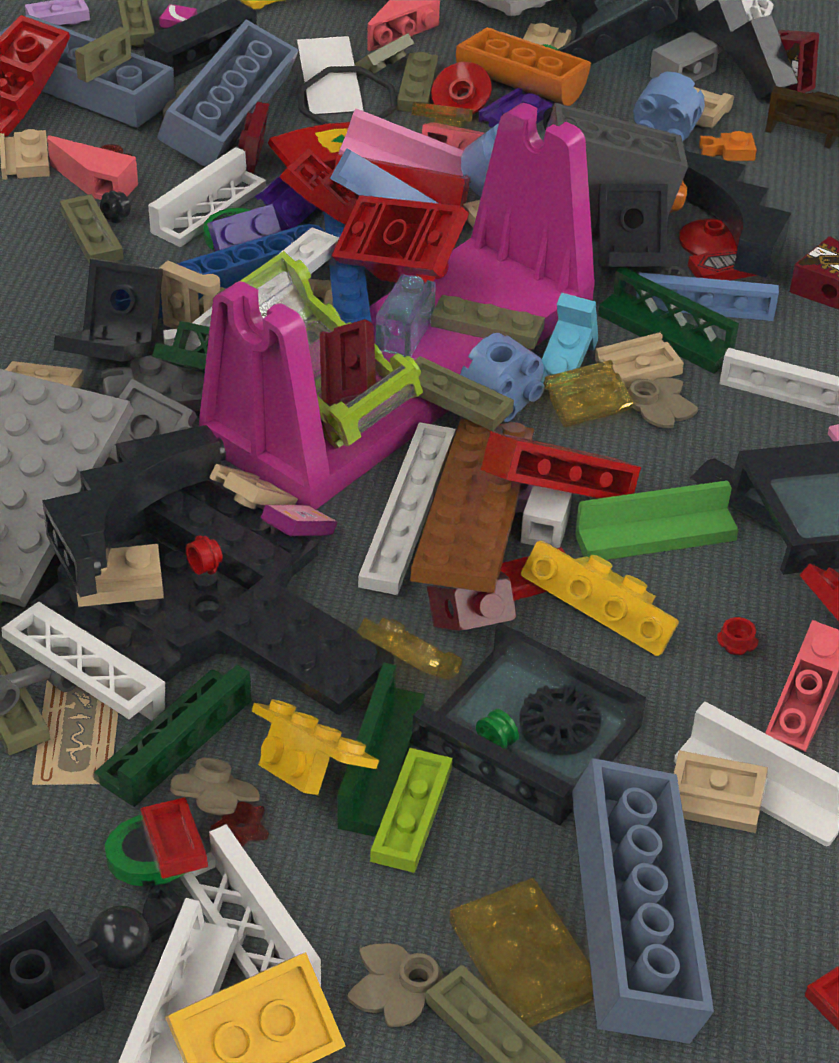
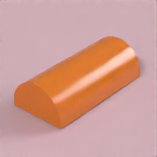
M488 27L456 47V63L472 62L478 64L487 71L492 81L516 89L521 88L524 92L538 95L565 106L572 105L579 98L587 82L591 62Z

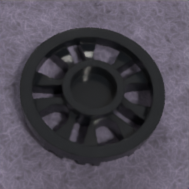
M564 684V689H549L548 685H545L543 689L541 687L537 688V693L534 695L530 693L528 698L524 699V704L520 710L519 727L524 738L535 748L554 755H572L586 750L596 741L600 733L601 712L592 702V696H587L585 691L580 694L576 692V687L568 688L566 684ZM570 700L574 701L573 705L568 704ZM583 707L587 710L585 712L578 711ZM531 709H534V710H536V711H538V712H540V713H528V712H529ZM575 731H581L588 736L580 740ZM546 732L552 739L548 743L538 737ZM567 738L568 745H562L561 739Z

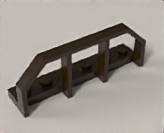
M775 86L771 93L765 132L771 133L778 122L827 134L824 148L831 149L836 138L839 137V96L819 91L802 93Z

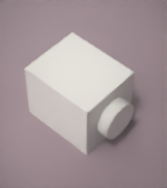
M533 485L523 513L521 543L535 545L537 541H545L555 548H560L569 521L572 493Z

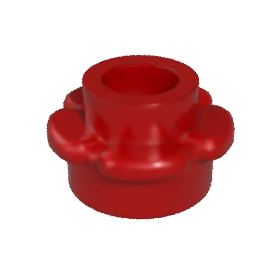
M199 535L196 536L195 541L188 543L186 546L187 560L196 574L200 575L207 572L212 575L216 573L219 563L223 559L221 548L216 540H210L207 536Z
M742 617L730 618L724 622L721 632L717 634V641L730 654L743 655L747 651H754L758 646V639L755 638L756 627L748 619Z

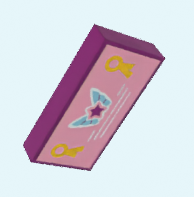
M265 505L261 515L264 522L289 536L330 535L334 533L338 523L336 520L308 505Z

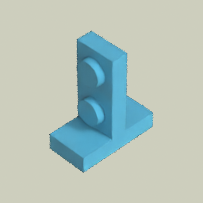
M561 293L557 302L558 321L542 358L543 377L541 382L545 385L544 389L569 396L587 350L594 351L598 342L596 301Z

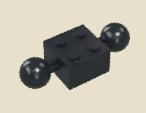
M121 905L102 911L94 919L90 927L89 939L79 945L74 942L50 908L0 935V1038L16 1061L21 1060L105 1010L101 979L95 968L103 964L113 969H126L136 965L145 957L151 945L152 933L147 919L141 912L132 907Z

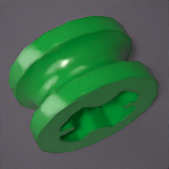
M493 709L487 717L481 718L476 723L478 735L504 749L507 748V745H513L519 739V732L515 722L503 710Z

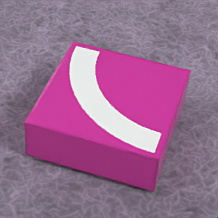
M169 4L159 18L160 27L167 29L197 15V9Z

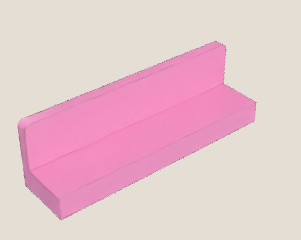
M355 109L347 134L338 153L344 154L347 148L364 158L463 176L461 170L463 150L359 109Z

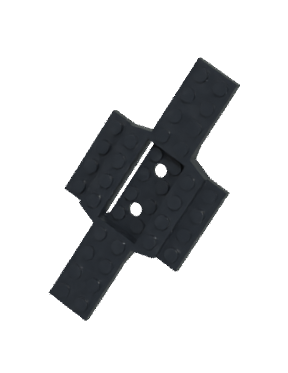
M208 480L170 493L141 510L127 522L111 548L158 544L164 598L78 607L77 591L61 564L57 569L59 582L29 604L30 608L39 601L162 679L165 683L181 670L216 654H241L339 716L377 682L383 662L394 664V653L285 589L291 578L318 556V544L305 536H289L264 522L261 518L262 511L257 508L251 509L234 500V495ZM149 530L185 552L187 544L195 541L196 536H207L210 540H216L223 556L217 571L247 588L248 591L230 585L219 578L217 573L212 575L207 572L200 575L196 574L190 567L185 553L174 551L159 542L155 535L149 533ZM203 601H213L219 605L215 611L204 610L201 612L196 609V606Z

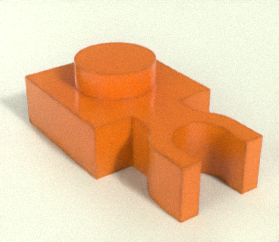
M734 131L732 133H721L720 138L700 136L699 149H702V155L711 157L723 156V159L727 161H755L757 149L752 133Z

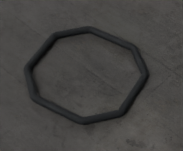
M361 66L326 67L297 89L298 110L320 125L329 124V122L304 108L303 91L329 73L359 72L389 89L391 106L377 117L384 119L397 108L395 87Z

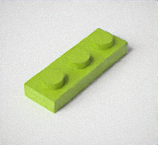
M413 748L409 749L372 845L370 862L415 873L452 771L453 758Z

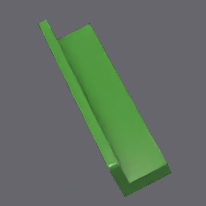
M720 481L581 501L578 505L575 537L584 557L588 556L590 558L591 555H596L605 560L736 541L738 527L728 510L732 487L729 481Z

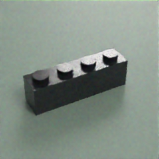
M226 0L144 39L145 58L172 67L174 77L211 60L245 20L257 25L256 10L237 0Z

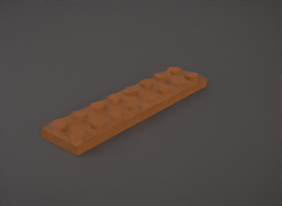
M460 418L411 566L410 581L495 593L522 483L509 481L480 470L491 430L468 419ZM517 422L500 424L492 431L533 440L534 428L525 427Z

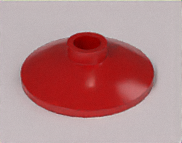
M472 62L455 63L442 70L434 80L431 90L432 100L436 108L446 116L453 118L467 117L475 114L485 106L491 95L492 83L487 71L480 65ZM463 93H468L467 95L460 97Z
M718 219L695 220L686 224L680 231L679 241L681 246L693 256L737 248L730 230Z

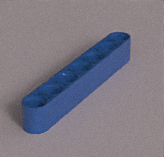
M305 224L177 264L202 275H217L220 278V287L226 289L273 259L312 227L323 232L324 230L318 225ZM119 290L115 297L116 304L120 309L126 310L129 307L131 299L125 290ZM198 292V300H199V299H201V298L203 297V294H201V293ZM161 294L158 319L163 318Z

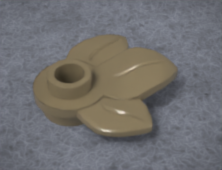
M657 378L654 381L639 379L634 381L626 391L625 400L627 404L641 412L644 420L657 427L672 428L675 421L687 420L698 412L696 405L679 395L683 387V381L678 379Z
M215 758L198 759L195 767L191 768L189 773L175 775L170 784V791L174 795L195 798L196 804L201 810L218 816L234 813L237 801L256 802L260 798L258 790L252 784L233 778L231 766Z
M372 944L360 948V957L370 974L365 976L349 991L347 995L348 1001L364 1012L378 1013L384 1011V1018L388 1027L404 1026L415 1021L424 1009L426 991L443 979L440 966L431 956L422 953L410 955L402 946L397 944ZM415 978H421V979H424L425 981H424V982H414V981H412V980L415 979Z

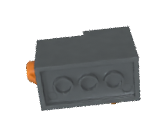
M555 103L547 128L553 124L560 126L564 122H568L578 127L586 139L591 231H594L598 220L599 184H668V216L670 213L677 212L683 207L687 196V187L683 182V178L688 164L681 135ZM629 209L625 213L624 223L627 227L635 229L641 224L642 216L638 210Z

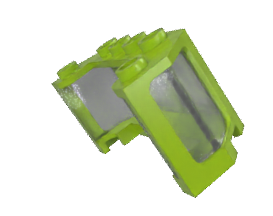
M283 251L240 281L258 290L259 310L263 318L267 316V310L270 307L279 303L293 309L301 316L306 326L324 438L335 448H340L343 445L350 446L362 437V432L408 399L418 397L423 393L418 377L421 375V370L413 358L410 356L403 357L399 353L391 357L389 363L374 343L376 384L347 404L341 401L329 407L321 399L320 332L325 331L329 333L334 331V328L347 324L340 319L338 312L331 304L327 303L324 305L313 295L308 281L311 278V274L307 266L299 259L295 261Z

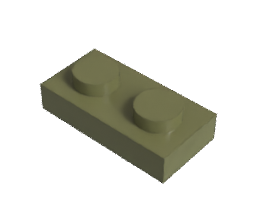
M120 26L75 50L78 79L87 83L130 60L129 30Z
M409 33L368 54L354 65L361 66L375 74L386 67L385 61L389 60L393 64L407 56L404 50L412 46L414 42Z

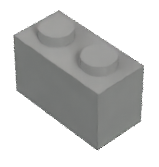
M691 31L653 50L650 77L656 78L661 73L668 71L680 73L695 82L716 71L720 45L695 31Z

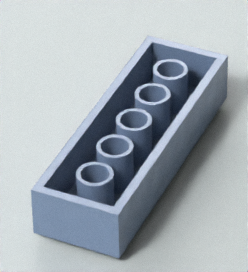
M29 14L26 15V17L68 31L70 34V39L56 68L43 88V92L136 128L162 111L165 104L175 98L173 68L131 53L130 60L87 83L78 79L75 50L96 39ZM7 27L6 29H4L3 31H1V32H0V36H1L9 27Z
M245 20L167 109L156 139L193 159L198 164L205 167L226 154L238 140L242 129L244 130L247 113L254 112L257 101L267 103L288 78L299 50L252 22Z
M592 758L574 787L572 797L597 1029L690 1044L714 1013L677 774Z

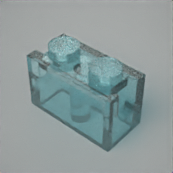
M404 274L400 276L376 314V345L380 351L391 354L399 353L403 357H411L431 323V314L435 309L436 282L427 280L424 284L423 279L418 276ZM397 327L399 336L393 335Z

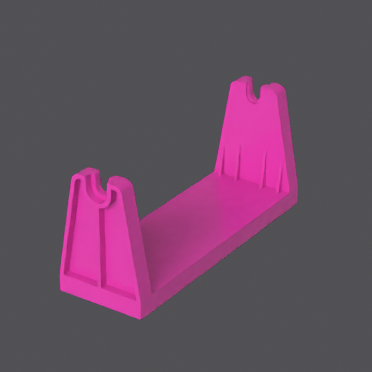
M521 103L500 117L472 236L452 251L448 260L449 268L445 276L439 280L434 279L431 287L403 283L369 306L371 322L374 324V343L389 363L390 358L399 353L403 357L410 356L414 361L421 356L458 374L461 373L463 365L469 368L473 360L468 355L484 338L431 327V314L442 295L456 296L464 300L492 304L505 309L523 311L545 317L544 329L536 346L552 335L558 321L557 302L561 293L593 301L595 280L586 139L578 127L568 122H564L560 126L553 124L546 129L543 142L537 132L536 107L527 103ZM242 281L234 283L213 298L199 426L207 425L216 438L220 437L222 439L226 452V461L242 471L259 476L260 480L270 482L298 498L296 505H308L315 510L412 439L419 422L432 424L449 411L419 396L411 398L360 433L362 437L350 446L343 445L340 448H335L324 438L315 382L321 379L320 340L309 347L306 326L301 316L293 309L279 303L270 307L267 310V316L263 318L259 310L258 290ZM376 377V388H378L383 383ZM392 395L359 420L358 425L395 400L397 395ZM358 401L350 402L345 405L348 408H350Z

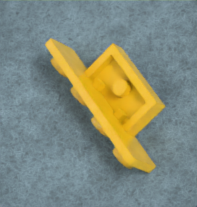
M545 541L536 542L521 571L522 577L655 656H659L664 652L679 621L652 605L656 596L646 591L647 584L631 575L622 577L611 570L613 565L599 556L591 555L590 558L586 556L574 559Z
M271 699L270 705L253 704L252 712L271 722L268 735L261 746V758L258 765L301 792L313 795L319 794L330 757L341 763L377 769L379 760L364 752L365 744L341 737V731L318 724L319 719L316 717L295 712L296 706L275 699Z

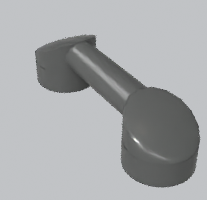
M60 652V653H55V654L58 655V656H69V655H70V654H68V653H62V652ZM43 663L4 676L0 673V716L8 713L16 705L20 696L19 689L48 680L60 691L69 692L77 687V685Z

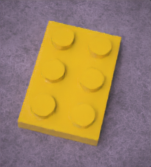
M306 952L165 1016L184 1063H313L346 1047Z

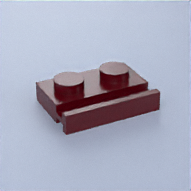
M259 101L256 103L254 112L247 113L245 127L241 131L239 149H243L246 152V171L252 174L255 173L264 144L263 137L266 131L269 104Z
M366 319L336 327L334 331L329 333L325 331L320 332L321 399L329 407L341 401L347 404L361 400L376 389L374 324Z

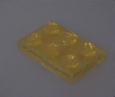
M534 877L450 910L449 922L489 989L528 1027L535 1026L594 1000L591 966Z

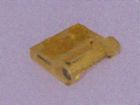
M364 617L357 630L358 634L424 673L451 680L461 668V657L452 652L445 654L438 650L439 648L434 644L407 632L405 625L395 619L390 620L382 617L380 622H376Z

